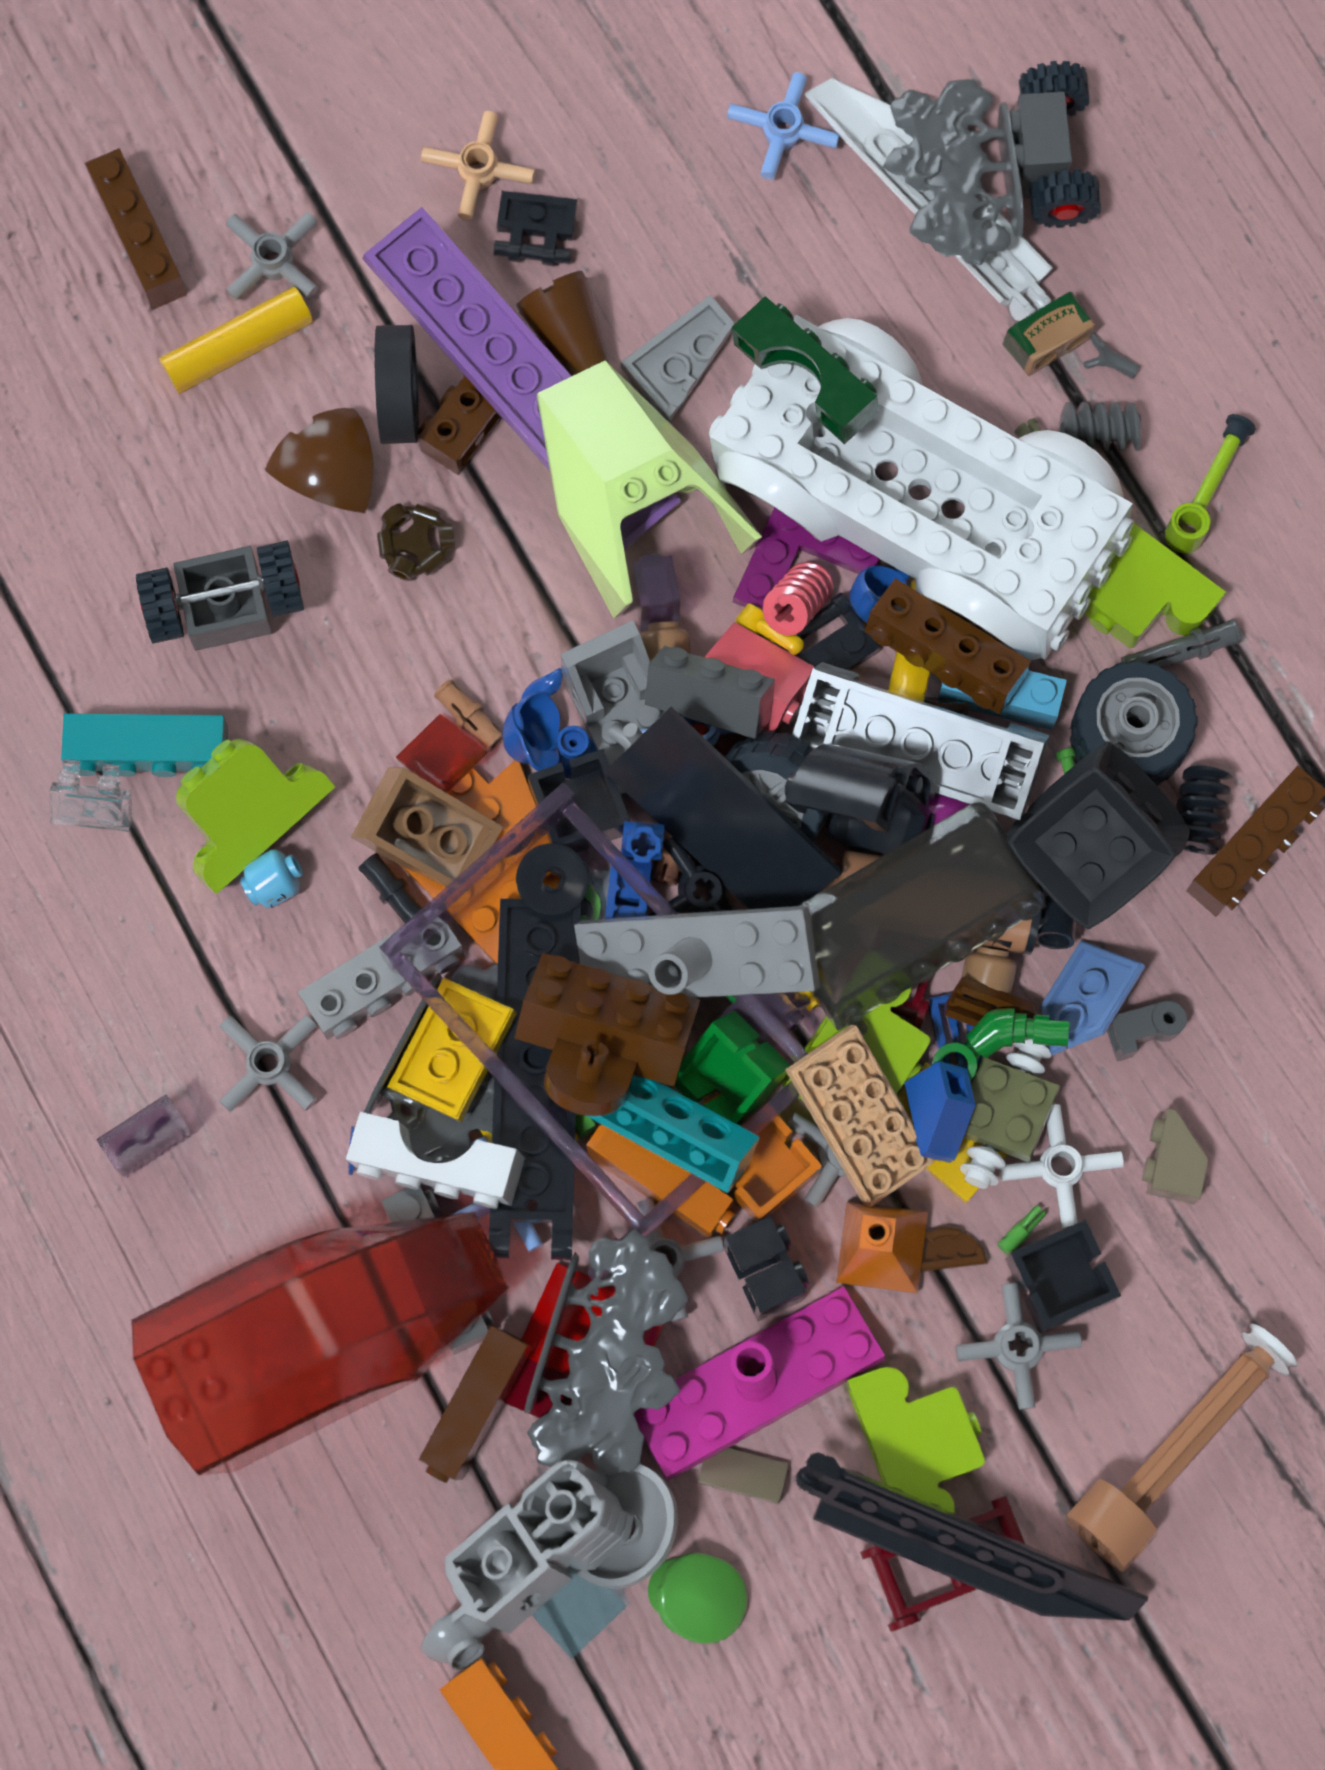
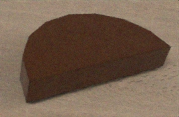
M941 1227L925 1233L921 1272L988 1264L982 1246L972 1236L958 1228Z

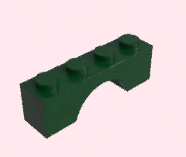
M765 296L731 327L734 345L760 369L777 364H792L804 368L816 378L820 385V391L815 401L816 419L844 445L878 414V393L875 387L867 379L861 378L859 380L853 375L848 364L839 354L833 353L831 355L825 350L819 337L811 329L805 328L803 330L794 322L793 315L783 304L778 303L775 305Z

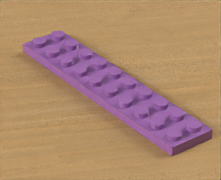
M421 207L364 253L362 260L550 471L537 394L572 376L424 208ZM675 493L621 521L620 529L624 551L680 503L681 500Z

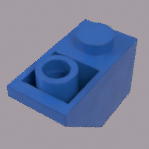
M938 1061L904 1083L920 1155L950 1163L956 1159L976 1105L967 1068Z

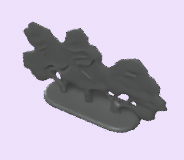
M974 79L949 81L937 100H932L929 95L916 92L913 89L904 92L901 98H895L890 105L895 126L904 130L906 134L913 138V141L901 148H894L886 158L882 168L894 175H903L905 182L914 189H930L934 194L935 198L916 212L909 229L910 234L923 243L931 244L935 251L945 257L961 256L968 264L982 265L988 253L1004 251L1011 244L1009 232L1005 227L998 225L996 222L999 212L1004 207L1009 209L1014 235L1019 238L1022 236L1023 198L1008 105L1006 102H1003L999 106L997 128L992 129L983 123V114L992 105L993 95L985 89L977 87ZM969 125H976L980 131H969L967 127ZM992 137H998L1001 162H990L987 159V155L980 149V143ZM1002 170L1006 195L993 197L983 190L981 176L986 171ZM976 195H984L987 197V200L979 201ZM988 204L993 206L992 208H987V213L990 214L982 219L975 220L973 217V213L980 206ZM986 221H992V227L988 229L983 228L982 225Z
M498 963L486 970L478 969L470 964L459 967L452 975V982L497 1002ZM440 973L436 974L425 992L364 1110V1113L372 1114L383 1096L389 1098L392 1113L387 1118L399 1121L409 1130L410 1143L417 1158L429 1163H446L461 1157L471 1148L468 1134L470 1131L479 1129L492 1133L494 1071H491V1067H489L462 1122L452 1119L387 1087L442 981ZM401 1103L412 1109L411 1115H405L401 1112Z
M633 1230L622 1240H611L603 1237L592 1243L589 1250V1261L596 1277L587 1286L579 1290L573 1285L579 1264V1256L575 1252L572 1256L524 1413L532 1411L540 1390L548 1392L553 1406L547 1415L532 1423L527 1432L532 1446L539 1451L537 1455L539 1464L552 1467L558 1461H578L585 1453L589 1452L592 1454L595 1465L607 1477L618 1476L623 1471L629 1473L640 1464L644 1436L638 1428L634 1412L640 1408L659 1410L681 1392L673 1377L665 1374L663 1370L665 1361L660 1350L657 1347L645 1345L643 1335L644 1331L655 1325L660 1326L671 1321L687 1304L688 1296L681 1282L674 1277L673 1266L669 1263L666 1255L650 1250L649 1240L646 1236L640 1235L637 1230ZM603 1271L612 1273L611 1278L606 1280L600 1279ZM609 1285L615 1286L616 1292L614 1296L604 1301L591 1300V1294L598 1296L599 1290L597 1288ZM569 1304L584 1306L591 1320L588 1334L579 1341L558 1335L565 1308ZM592 1306L601 1307L602 1316L597 1317L592 1312ZM554 1346L568 1351L570 1375L567 1379L549 1381L544 1378ZM561 1394L571 1398L572 1405L566 1406L560 1402Z

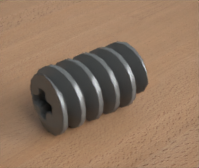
M1066 402L1060 415L1059 432L1079 440H1085L1086 444L1094 449L1097 440H1101L1104 451H1109L1112 440H1116L1119 450L1124 451L1128 440H1132L1135 451H1140L1142 438L1141 415L1138 413L1134 402H1128L1123 412L1118 402H1112L1108 412L1103 402H1097L1092 413L1087 402L1080 403L1077 413L1072 402Z

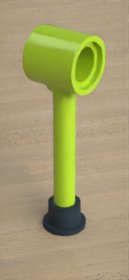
M1228 415L1226 419L1227 427L1223 433L1225 440L1193 502L1178 506L1170 518L1165 531V539L1169 547L1178 553L1189 554L1199 549L1210 527V516L1206 509L1238 446L1244 445L1247 437L1253 435L1256 430L1253 422L1241 415ZM1179 524H1190L1195 528L1196 532L1186 533L1180 528Z

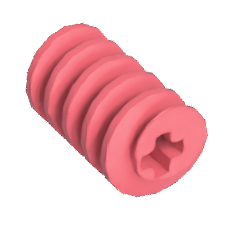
M803 562L792 567L778 584L768 592L763 601L762 610L764 618L770 628L786 636L796 635L801 632L831 598L834 587L831 575L824 567L817 563Z

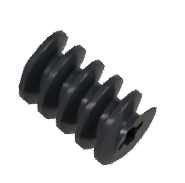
M1211 766L1188 767L1183 770L1182 778L1185 783L1180 785L1179 790L1182 798L1178 799L1176 809L1181 814L1190 831L1184 850L1204 855H1215L1218 853L1219 848L1209 844V840L1221 839L1222 833L1213 829L1212 825H1221L1225 821V818L1216 814L1215 810H1224L1228 806V803L1219 799L1218 795H1228L1231 792V788L1222 784L1221 780H1228L1233 778V776L1222 769Z

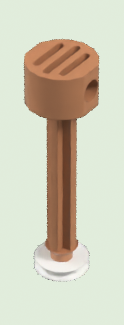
M1251 1323L1249 1325L1251 1333L1243 1332L1241 1334L1242 1339L1251 1349V1352L1240 1354L1241 1357L1121 1490H1118L1107 1481L1098 1479L1066 1515L1067 1524L1077 1536L1115 1569L1125 1572L1157 1536L1158 1529L1145 1513L1266 1379H1269L1270 1368L1282 1375L1289 1376L1288 1367L1298 1366L1292 1353L1264 1328Z

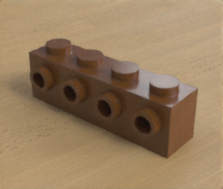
M536 336L547 348L546 342L538 336ZM465 375L456 387L452 385L446 390L440 402L442 405L434 416H427L418 430L421 451L458 476L502 419L499 413Z
M896 578L870 611L864 631L879 645L889 646L902 654L910 664L916 667H923L936 675L944 685L950 688H957L970 696L980 707L991 709L999 715L1024 681L1031 663L1029 659Z
M1297 765L1194 878L1186 892L1215 917L1226 906L1233 910L1248 894L1243 887L1253 877L1259 882L1274 865L1269 858L1278 849L1285 853L1300 835L1295 832L1298 826L1303 821L1310 825L1325 809V806L1320 803L1325 797V788Z

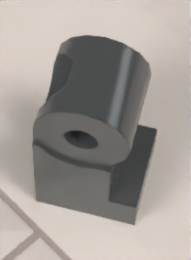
M1163 1001L1117 1014L1107 1029L1117 1062L1132 1058L1139 1051L1137 1044L1154 1039L1167 1042L1176 1038L1186 1026V1012L1177 1002Z

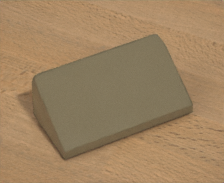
M727 1448L703 1461L698 1484L779 1505L789 1463Z

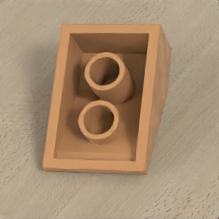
M388 767L351 838L383 857L466 897L503 826L406 768Z

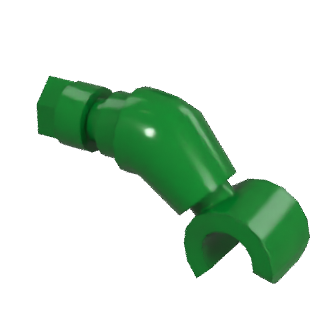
M998 1008L986 1012L965 1035L968 1039L965 1043L958 1041L949 1042L940 1047L934 1055L932 1065L938 1061L943 1062L944 1057L950 1052L961 1053L968 1061L967 1070L971 1081L977 1072L978 1058L981 1055L986 1059L1003 1047H1012L1013 1043L1025 1044V1039H1033V1044L1068 1047L1070 1021L1049 1020V1015L1035 1014V1019H1028L1025 1013H1015V1008Z

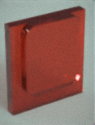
M439 714L396 756V759L412 773L448 793L488 752L447 718Z

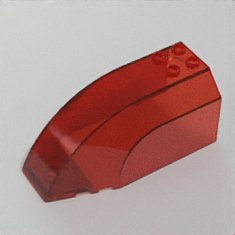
M475 1212L331 1229L299 1238L260 1254L132 1319L133 1360L166 1437L197 1475L236 1472L416 1382L426 1372V1369L442 1353H445L454 1344V1341L470 1325H473L510 1287Z

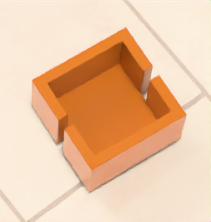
M769 1104L741 1126L760 1138L747 1169L730 1189L731 1191L736 1187L734 1199L754 1222L771 1216L818 1176L822 1169V1165L799 1138L792 1142L790 1149L785 1145L791 1140L792 1130Z

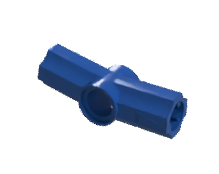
M624 821L621 857H629L631 860L649 863L650 860H661L664 824Z

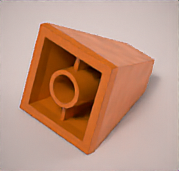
M846 1201L836 1283L918 1294L928 1211L873 1205L869 1208L864 1206L863 1203ZM878 1236H884L881 1240H873Z

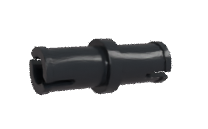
M378 853L371 855L358 867V870L365 875L380 893V901L383 904L388 903L405 924L427 912L406 888L408 883L404 878L398 879Z

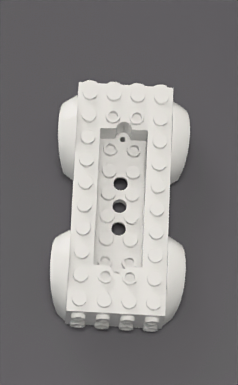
M795 315L794 322L803 330L805 328L811 329L819 337L825 350L831 355L833 353L839 354L846 361L853 375L859 380L861 378L867 379L875 387L878 393V414L844 445L816 419L815 401L820 391V385L809 371L792 364H777L764 369H760L755 364L751 379L746 386L740 385L737 388L730 402L731 407L724 417L720 415L715 419L709 430L714 465L722 485L726 488V483L733 484L762 499L796 521L819 541H824L837 535L842 536L916 579V591L948 607L979 625L1009 648L1029 660L1039 659L1040 657L1046 660L1052 649L1059 651L1069 635V630L1066 628L1073 618L1079 620L1083 616L1090 603V599L1087 598L1094 586L1099 589L1103 586L1111 572V567L1108 565L1115 555L1123 556L1132 540V536L1129 533L1134 525V520L1131 519L1133 503L1124 499L1119 479L1111 466L1097 451L1068 434L1043 430L1029 433L1017 439L924 387L917 366L907 351L892 336L877 326L858 319L843 318L826 322L817 327L800 316ZM883 462H891L898 468V474L893 480L882 481L875 474L876 467ZM916 485H924L930 489L931 493L926 499L916 500L909 495V491ZM948 500H957L964 505L965 511L961 517L949 519L941 511L943 504Z

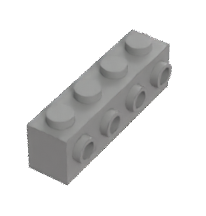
M435 906L300 990L298 994L326 1039L328 1040L333 1036L336 1039H340L355 1030L357 1027L355 1022L368 1014L371 1017H376L386 1011L392 1005L390 1001L398 995L404 993L405 996H408L421 989L426 984L424 979L437 971L440 974H444L460 963L459 957L464 955L463 949Z

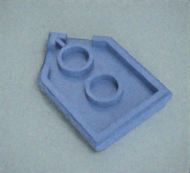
M1080 941L1040 1006L1041 1014L1049 1015V1020L1070 1021L1068 1047L1048 1045L1050 1053L1055 1055L1105 1034L1146 966L1138 961Z

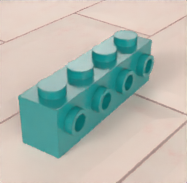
M64 714L61 761L68 771H72L73 774L78 776H94L96 771H112V774L116 776L131 777L136 775V771L152 772V775L158 777H173L176 775V772H189L197 766L201 768L212 758V751L220 743L228 740V725L223 715Z

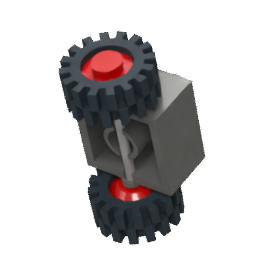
M1050 61V65L1045 66L1044 63L1037 64L1038 69L1030 67L1027 69V73L1020 75V94L1018 95L1016 108L1010 110L1009 115L1022 198L1031 199L1033 220H1036V223L1039 225L1044 223V227L1049 228L1052 225H1056V228H1063V225L1069 224V227H1074L1077 222L1085 224L1088 222V219H1095L1097 214L1101 212L1097 176L1092 175L1088 171L1081 174V170L1077 169L1073 173H1069L1072 157L1067 114L1070 117L1077 115L1076 111L1082 112L1085 110V106L1089 105L1088 78L1084 66L1080 67V64L1076 62L1070 65V61H1063L1062 64H1057V61Z
M288 540L257 547L262 576L259 575L251 546L173 563L179 589L177 594L173 587L168 567L136 574L141 610L152 644L184 637L179 610L184 612L188 636L195 651L272 634L263 595L264 591L267 593L273 617L304 610L300 580Z

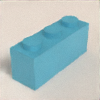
M1028 670L1024 681L1000 715L991 709L980 707L967 694L957 688H950L943 683L938 698L969 702V710L1052 730L1059 714L1067 680Z

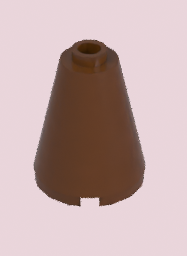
M580 270L553 280V285L544 290L539 287L517 303L516 306L519 314L536 335L546 342L547 348L571 376L605 360L609 363L589 281L583 271Z

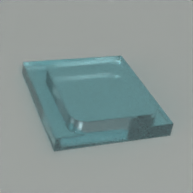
M569 1567L567 1571L572 1580L536 1610L532 1616L565 1653L573 1659L627 1605L612 1589L598 1587L587 1582Z

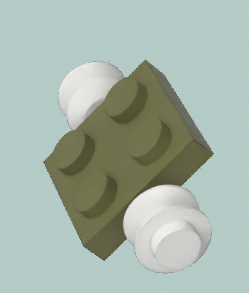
M1025 1039V1044L1013 1043L1019 1050L1017 1053H1009L1006 1057L1012 1067L983 1057L971 1084L976 1106L963 1138L982 1144V1146L968 1148L967 1154L972 1159L971 1164H962L960 1170L966 1175L964 1179L975 1187L987 1189L988 1185H998L999 1179L993 1173L995 1169H1004L1006 1166L998 1151L1030 1163L1059 1093L1060 1085L1036 1077V1075H1042L1045 1072L1044 1066L1040 1063L1041 1059H1049L1052 1054L1046 1047L1047 1045L1033 1044V1039Z

